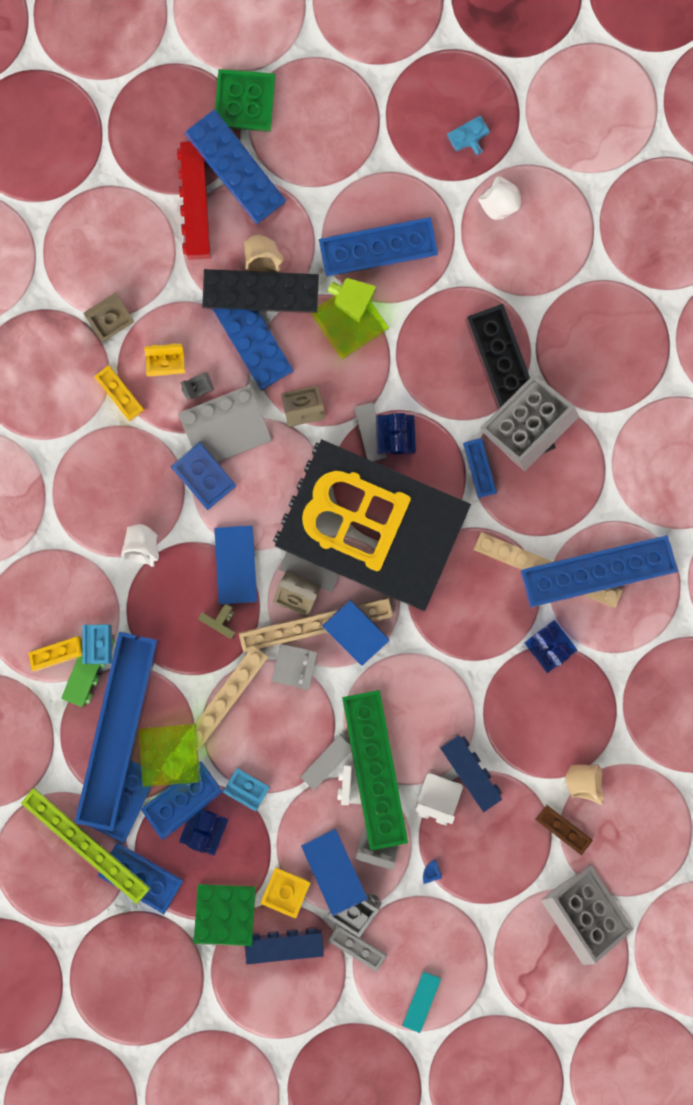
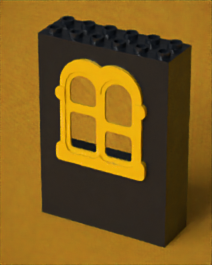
M321 439L320 443L316 442L312 450L314 457L312 461L308 460L304 469L306 475L304 479L300 478L297 484L298 494L297 496H292L288 505L291 510L289 514H284L281 521L283 528L281 532L277 531L273 542L276 543L275 547L425 612L471 504ZM340 481L346 482L365 491V496L357 512L342 508L330 500L328 493L332 484ZM374 496L394 504L385 525L372 521L365 516L371 499ZM331 511L343 517V522L335 538L322 534L316 528V518L320 513ZM351 522H357L380 532L381 537L373 554L365 553L344 543L343 540Z

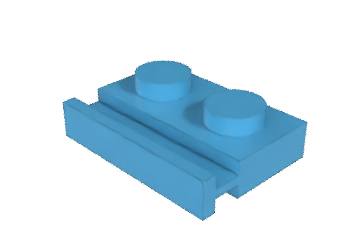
M82 625L83 664H111L112 625Z
M237 767L223 793L257 811L270 786Z

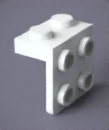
M344 764L343 769H339V780L342 781V788H338L337 800H341V805H349V803L361 804L355 767L353 764Z
M428 773L419 794L415 811L418 812L420 817L429 819V816L436 818V822L447 826V823L453 824L454 812L463 786L457 782Z

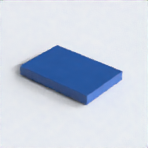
M200 442L170 466L207 510L237 486Z
M351 599L322 624V627L361 666L390 641Z

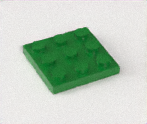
M218 69L215 110L230 129L271 132L275 73Z
M198 884L193 943L252 947L256 887Z

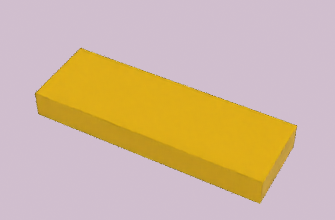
M109 365L94 376L129 422L144 411V408Z
M76 636L28 652L31 671H38L83 656L81 637Z

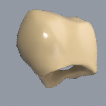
M257 234L243 242L246 259L245 268L247 271L280 272L279 265L284 259L278 251L274 240Z
M599 764L571 765L565 776V784L571 796L604 804L605 796L601 788L602 770Z

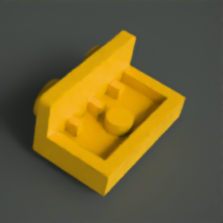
M171 343L169 345L144 347L147 376L185 373V354L182 344Z

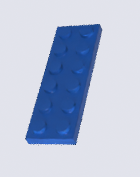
M215 109L185 131L184 134L256 225L286 202V199Z
M431 217L319 239L326 278L438 256Z
M213 309L261 391L294 372L258 311Z

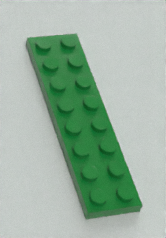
M380 690L342 697L369 849L371 851L407 844L408 838Z

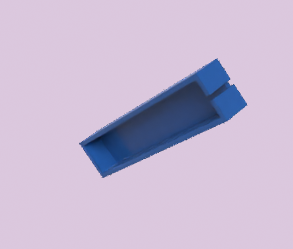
M119 632L74 823L109 831L116 829L159 640L141 636L139 638L137 635Z

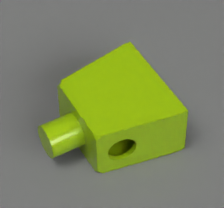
M346 278L342 286L332 281L327 292L337 296L334 302L336 307L360 323L376 291V287Z

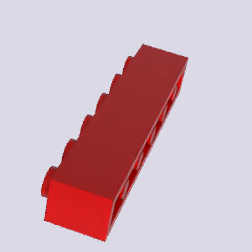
M191 141L180 142V148L177 149V159L181 160V167H178V177L182 179V186H179L180 198H183V205H180L181 217H184L185 223L181 224L182 236L185 235L186 243H182L183 254H186L188 260L211 259L205 159Z

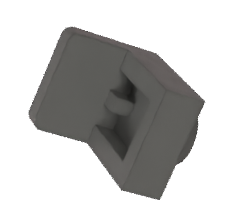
M208 372L180 382L182 392L188 400L197 399L215 390Z

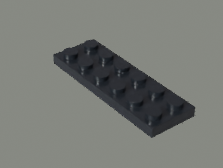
M204 269L202 308L317 314L319 274Z

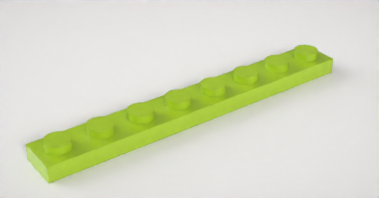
M33 788L21 802L24 807L136 904L151 889L36 788Z

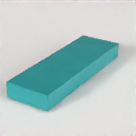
M426 971L422 972L402 1027L421 1033L441 977Z

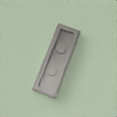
M373 402L354 407L367 459L373 462L386 459L387 456Z
M286 552L279 568L283 572H291L321 585L322 589L331 593L339 577L334 572Z
M339 735L300 778L315 790L351 752L350 744Z
M337 924L328 939L330 943L376 972L387 957L386 953L361 937L359 938L339 924Z

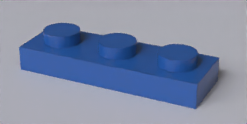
M482 438L464 442L463 446L477 497L482 498L496 494L497 491Z

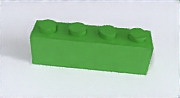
M112 634V648H113V646H114V644H115V640H113V637H114L113 634ZM83 656L78 657L61 699L80 707H84L86 704L89 705L93 697L91 693L93 686L96 687L101 677L98 675L101 668L104 669L106 664H83Z

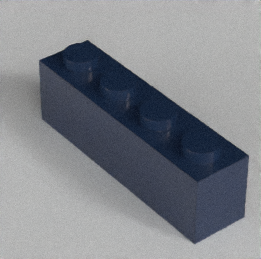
M457 734L439 747L484 813L502 800L500 797L502 791L497 784L492 785L489 780L492 776L486 768L482 769L478 763L481 760L475 751L473 753L470 752L468 749L470 744L465 736L460 737Z
M317 927L306 928V931L298 932V929L287 930V933L279 934V931H271L267 935L262 936L259 933H253L252 947L244 946L246 965L324 957L322 929L317 930Z

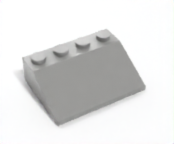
M534 374L480 430L516 465L526 471L579 418V415L574 405Z
M250 385L178 413L191 446L194 447L200 442L216 462L272 441Z
M592 865L587 866L541 899V902L583 965L596 964L634 930Z

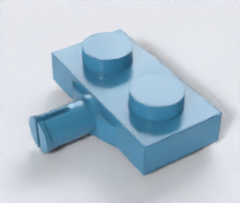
M478 116L448 133L447 137L456 152L466 147H472L477 156L483 152L478 142L481 138L487 136L490 131L482 117Z

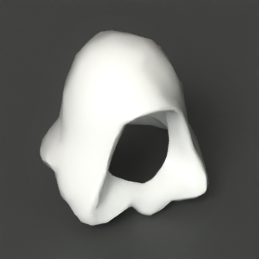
M498 176L495 178L492 187L487 189L478 198V201L490 218L499 220L510 216L520 209L521 194L514 184Z
M137 524L127 527L121 556L126 560L154 567V561L159 559L157 550L158 535L146 525Z

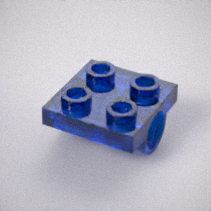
M392 413L376 416L377 454L416 453L414 415Z
M552 620L523 642L546 673L563 664L572 654L578 651L555 620Z
M201 809L186 822L179 842L195 851L215 856L229 819Z

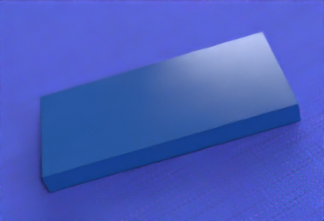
M253 525L214 528L219 604L257 602Z
M131 761L116 829L109 831L95 827L91 828L125 843L158 773L135 761Z
M200 761L146 804L141 811L158 836L164 840L224 791L204 763Z
M336 829L301 845L332 916L368 899Z
M117 842L111 854L151 888L142 898L141 902L164 915L184 880ZM99 872L98 877L114 885L103 874Z

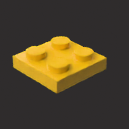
M275 867L260 904L296 919L311 881Z

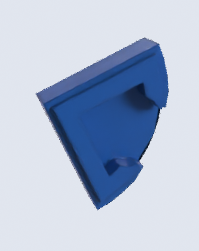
M436 859L429 862L423 871L424 884L442 879Z

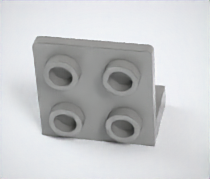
M280 644L272 681L309 691L317 652Z
M364 825L356 852V859L393 870L399 845L370 851Z

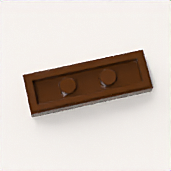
M547 804L535 818L537 822L581 856L593 841Z

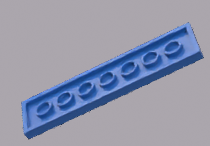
M668 535L522 569L520 573L529 606L533 608L678 572Z

